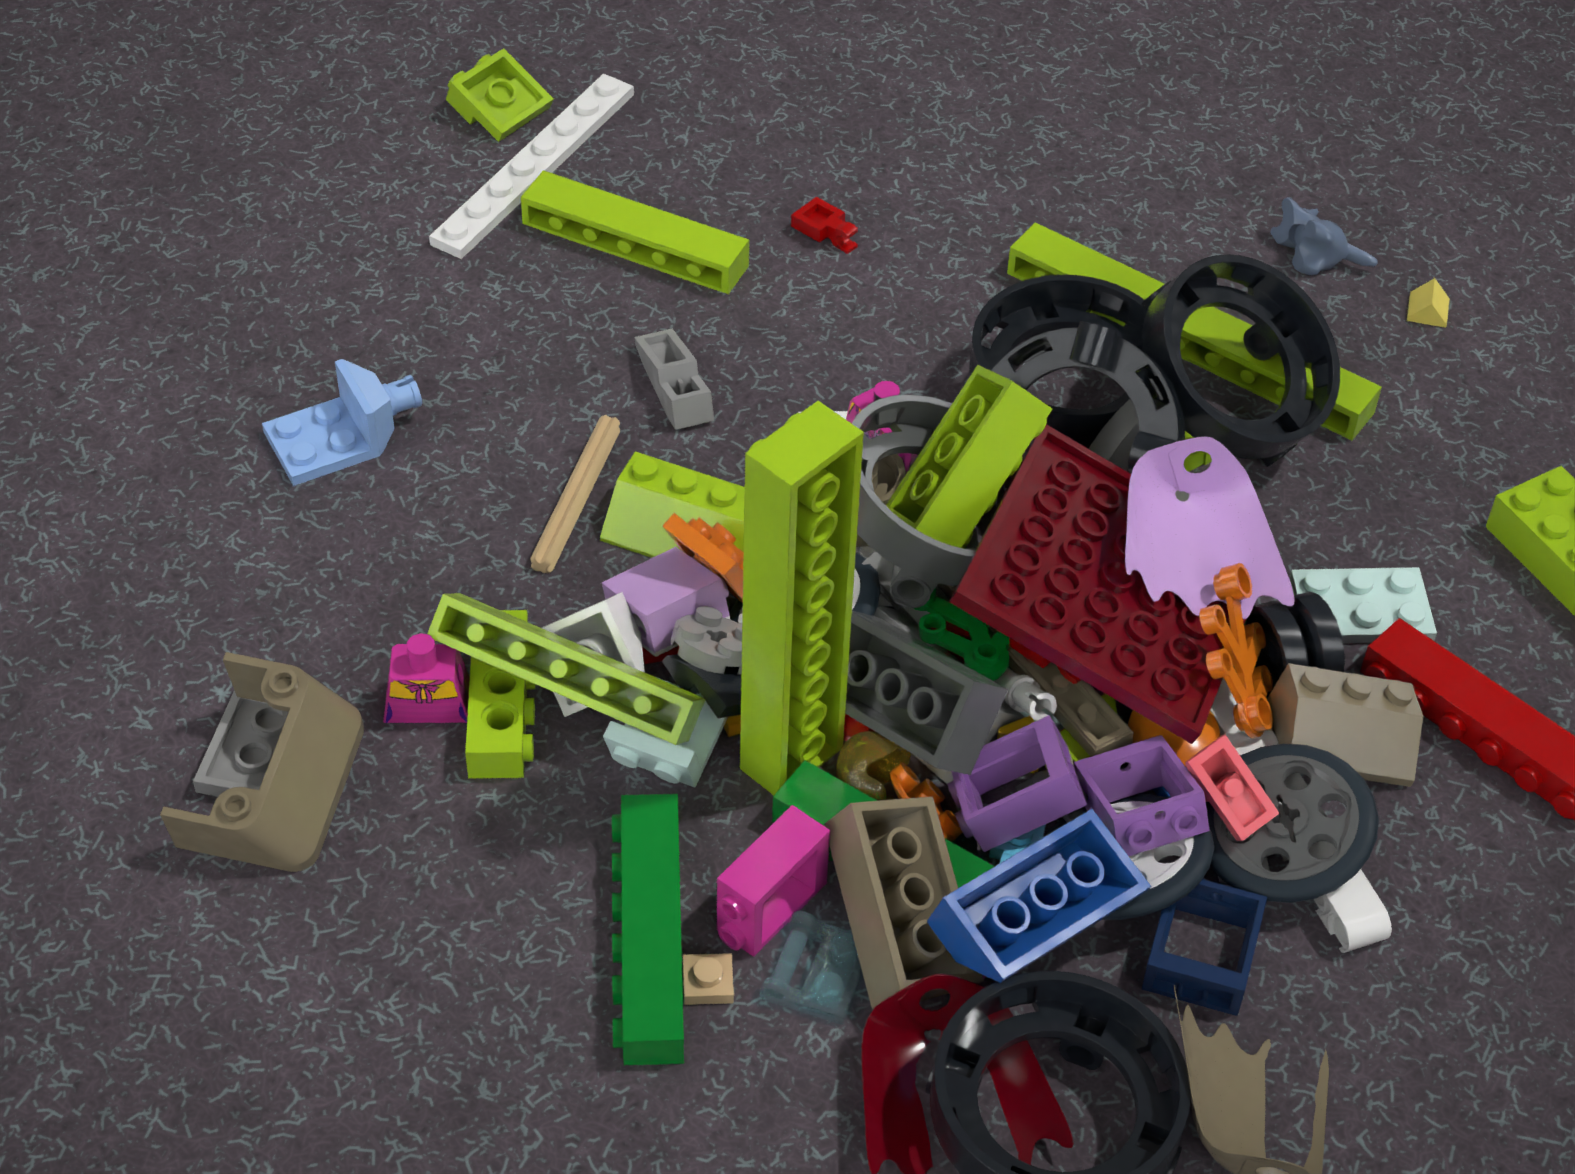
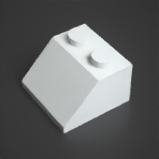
M623 592L542 627V629L645 672L641 632ZM553 692L564 717L587 708L585 705Z

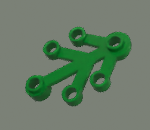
M936 588L925 605L914 608L918 611L930 613L922 616L919 620V638L923 642L937 644L963 657L965 666L992 681L999 679L1009 666V653L1007 649L1010 647L1008 636L998 631L990 639L987 629L989 625L952 603L936 596ZM946 621L968 631L971 641L946 630ZM934 627V628H937V629H936V630H929V629H927V628Z

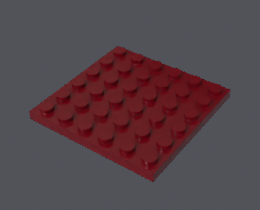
M1046 424L1042 433L1031 442L949 602L1190 744H1193L1202 733L1223 677L1219 679L1211 677L1206 665V655L1208 652L1223 649L1224 646L1217 633L1207 635L1204 632L1199 616L1193 614L1178 595L1166 591L1158 601L1154 602L1147 591L1141 574L1137 570H1133L1130 575L1127 574L1125 547L1128 490L1131 474ZM1215 601L1207 605V607L1216 604L1220 605L1225 613L1226 621L1230 627L1226 603L1222 601Z

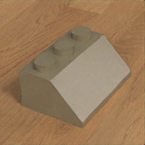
M1288 663L1267 698L1272 711L1273 727L1278 744H1301L1322 749L1347 762L1364 780L1411 787L1415 781L1423 723V714L1412 683Z

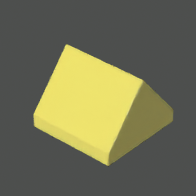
M1435 278L1410 292L1407 321L1446 328L1450 298Z

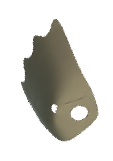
M1187 1004L1184 1010L1183 1021L1180 1019V1014L1179 1020L1190 1086V1106L1196 1131L1202 1144L1214 1160L1232 1174H1322L1329 1079L1326 1049L1320 1066L1319 1080L1315 1092L1316 1107L1312 1146L1304 1167L1285 1161L1266 1158L1264 1137L1265 1060L1271 1047L1270 1039H1267L1262 1044L1256 1054L1250 1055L1237 1045L1230 1029L1225 1023L1218 1027L1213 1036L1206 1037L1200 1032L1193 1013Z

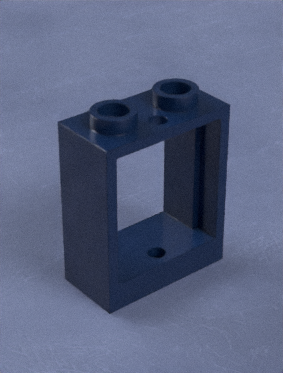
M1202 879L1187 896L1162 909L1142 990L1174 999L1177 996V999L1238 1016L1267 897ZM1175 909L1246 928L1236 971L1164 952Z

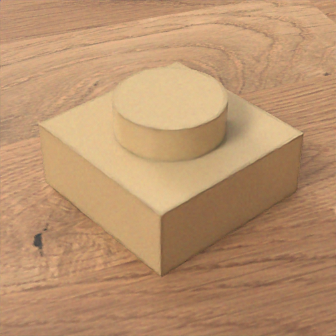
M732 953L683 955L684 1005L734 1003Z

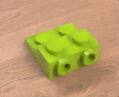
M504 48L492 56L486 54L476 63L474 68L466 73L460 71L455 74L448 83L449 90L446 96V100L470 125L478 121L498 142L549 109L554 100Z

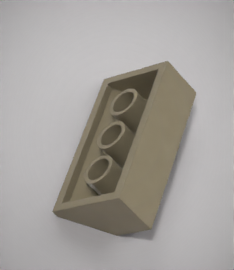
M933 796L850 803L824 823V826L830 830L829 846L872 1009L896 992L933 974H947L976 984L984 981L982 974L955 962L926 922L942 898L958 889ZM944 989L930 990L921 997L920 1002L948 994L949 992Z

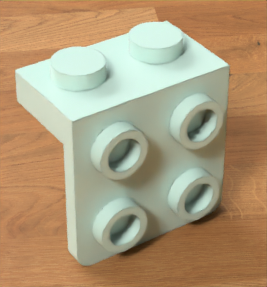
M705 701L688 742L674 745L626 723L621 725L610 721L603 738L611 753V757L618 763L630 768L638 766L653 772L656 776L667 782H681L695 788L728 717L718 719Z

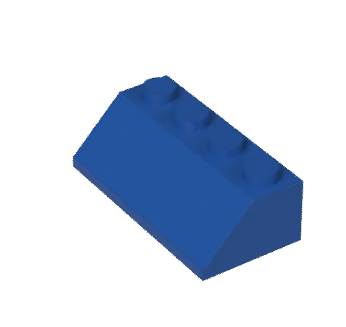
M1090 809L943 897L926 922L955 962L1001 983L1147 892L1152 886L1095 811Z

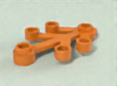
M1237 563L1221 568L1220 572L1213 577L1214 590L1218 598L1227 602L1230 627L1222 607L1218 604L1201 608L1199 618L1204 632L1207 635L1217 633L1224 646L1223 649L1207 653V669L1212 678L1219 679L1223 677L1237 703L1233 708V716L1238 729L1245 731L1250 738H1257L1262 736L1264 731L1270 730L1273 725L1271 707L1266 699L1268 692L1273 688L1271 673L1265 665L1255 667L1261 649L1266 646V637L1260 623L1255 622L1247 625L1243 623L1240 600L1250 598L1252 595V583L1246 567L1242 563Z

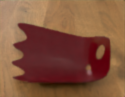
M933 974L891 995L876 1005L867 1018L862 1037L861 1063L866 1151L871 1174H877L881 1164L889 1159L896 1163L902 1174H926L928 1169L934 1167L924 1111L915 1085L916 1064L926 1046L931 1042L926 1039L924 1032L926 1030L939 1029L941 1030V1035L938 1040H940L943 1031L957 1010L969 998L985 987L947 974ZM944 989L950 993L949 1002L938 1010H925L919 1004L921 997L930 990ZM1009 1008L989 1015L988 1018L992 1026L1014 1015ZM1028 1041L1014 1044L998 1054L987 1068L991 1074L1001 1107L1016 1145L1018 1159L1031 1165L1034 1145L1039 1139H1051L1062 1147L1072 1148L1074 1142L1066 1117Z

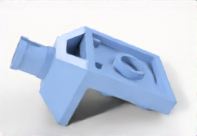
M340 359L335 361L340 397L262 423L263 432L292 485L295 486L379 457L385 450L394 431L393 416L401 411L422 406L421 394L412 375L405 376L403 379L388 384H381L374 372Z

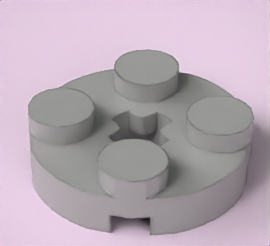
M700 606L696 609L695 615H686L676 621L670 642L672 646L676 643L679 645L677 654L684 661L700 669L724 674L726 666L739 667L737 675L742 674V623L739 624L730 619L723 618L719 610L707 606Z

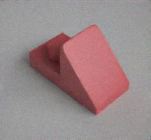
M1221 735L1185 762L1187 770L1204 791L1205 802H1210L1236 841L1245 840L1280 814L1226 735Z

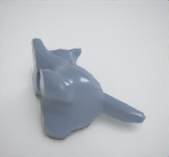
M1290 197L1283 199L1282 222L1278 227H1273L1270 233L1277 244L1295 249L1292 260L1295 270L1306 275H1317L1320 271L1332 269L1342 259L1361 266L1374 267L1378 264L1375 257L1349 244L1344 232L1336 223L1316 217L1319 213L1318 209L1302 208Z

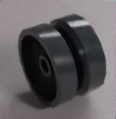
M1310 591L1294 595L1295 601L1292 607L1277 601L1254 605L1249 617L1246 619V625L1258 622L1264 630L1266 646L1261 649L1255 667L1265 665L1269 669L1273 688L1288 663L1344 672L1345 653L1341 632L1332 610L1319 594ZM1271 690L1270 692H1268L1266 698L1269 697V695H1270V693L1272 692V690Z

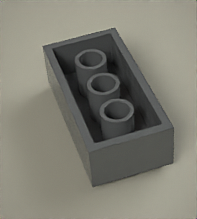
M852 611L845 714L937 769L971 775L1008 689L883 619Z

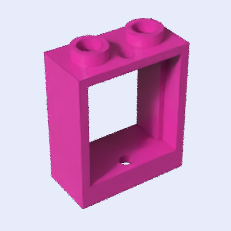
M791 805L717 878V931L721 940L729 948L736 951L742 948L754 957L827 884L830 830L794 805Z

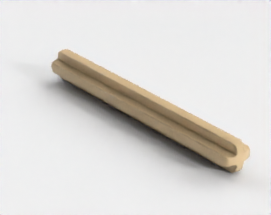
M604 415L599 418L530 558L533 570L541 571L542 573L553 571L620 433V421L616 417L610 418Z

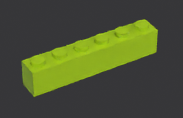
M544 170L521 196L522 224L726 294L731 292L749 267V239Z
M461 593L442 595L427 633L435 641L674 745L690 740L705 702L703 697Z

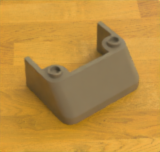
M226 652L223 662L237 697L265 702L274 709L289 712L259 790L247 787H233L224 791L215 800L209 816L164 806L160 816L177 848L290 872L305 870L312 866L320 855L362 740L364 724L361 714L354 705L296 666Z

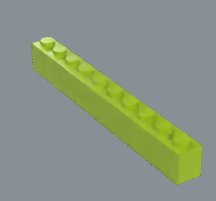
M1036 222L1010 247L1007 274L1021 281L1048 275H1081L1117 284L1139 295L1144 300L1164 285V283ZM1206 307L1193 312L1186 320L1180 338L1181 358L1280 405L1285 390V373L1279 353L1268 360H1258L1247 351L1243 340L1244 333L1252 326L1251 324L1215 307ZM1095 311L1090 312L1115 321L1123 327L1125 325L1122 321ZM1340 367L1338 397L1330 415L1321 426L1352 441L1374 415L1382 387ZM1305 368L1307 377L1305 399L1313 401L1311 369Z

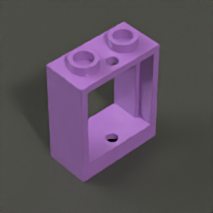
M1050 715L984 745L971 775L951 771L953 781L948 783V788L955 804L959 809H962L955 813L962 832L967 839L974 836L984 852L1087 805L1069 748ZM1044 765L1047 766L1050 777L983 807L980 795Z
M1162 735L1074 762L1082 790L1088 795L1087 805L1084 807L1087 811L1090 809L1095 811L1128 856L1210 831L1204 791ZM1123 763H1129L1126 768L1120 769ZM1164 786L1171 798L1117 814L1110 802Z

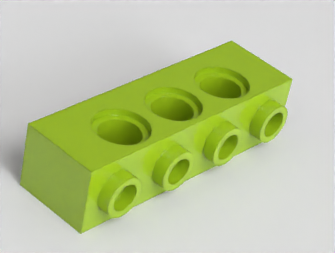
M501 610L528 622L527 610ZM472 656L465 750L468 779L524 778V762H533L534 758L533 734H526V725H535V699L527 698V690H536V684Z

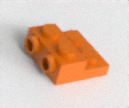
M674 513L665 522L663 528L681 551L691 558L694 557L697 562L720 578L722 577L726 582L729 593L743 603L744 551L742 552L733 544L736 538L719 523L711 527L701 518L697 520L692 518L686 523Z

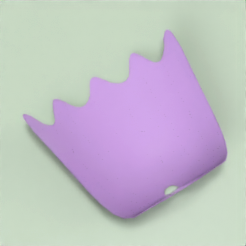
M1196 437L1149 450L1139 458L1133 467L1129 482L1125 567L1128 575L1133 570H1137L1141 574L1147 591L1154 602L1158 601L1164 592L1170 591L1178 595L1190 611L1199 616L1201 608L1207 607L1212 602L1222 601L1227 604L1226 600L1218 598L1214 590L1213 577L1223 567L1242 563L1246 567L1252 583V595L1250 598L1240 600L1243 619L1249 617L1256 600L1261 596L1273 597L1286 606L1292 607L1294 605V593L1290 579L1252 482L1241 463L1223 444L1211 437ZM1196 451L1207 452L1211 456L1212 462L1206 470L1200 473H1190L1184 468V460L1188 455ZM1176 491L1189 493L1188 500L1185 502L1179 501L1175 495Z

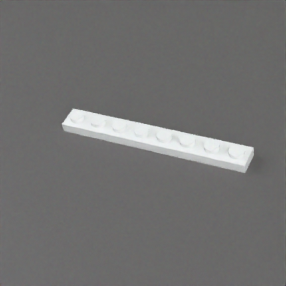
M602 74L429 236L430 245L462 259L521 203V196L543 170L553 173L634 95V86Z

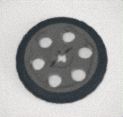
M1283 743L1260 747L1240 755L1279 813L1280 806L1278 802L1282 803L1285 816H1288L1293 821L1294 826L1292 829L1295 842L1291 841L1288 828H1285L1280 823L1281 814H1278L1255 831L1249 841L1241 844L1233 843L1227 838L1228 828L1210 802H1206L1209 829L1212 832L1214 852L1210 864L1213 871L1224 882L1234 888L1266 896L1267 901L1283 903L1316 899L1337 890L1352 879L1369 859L1378 834L1379 816L1375 797L1364 778L1339 757L1328 751L1308 745ZM1295 773L1307 775L1311 780L1309 785L1301 790L1289 789L1284 784V781L1288 776ZM1335 800L1343 803L1346 806V811L1339 817L1329 818L1321 814L1319 811L1320 807L1327 801ZM1319 841H1327L1336 848L1334 854L1326 859H1317L1311 856L1308 851L1314 843ZM1272 854H1281L1289 860L1288 866L1279 872L1266 870L1262 863L1267 856Z

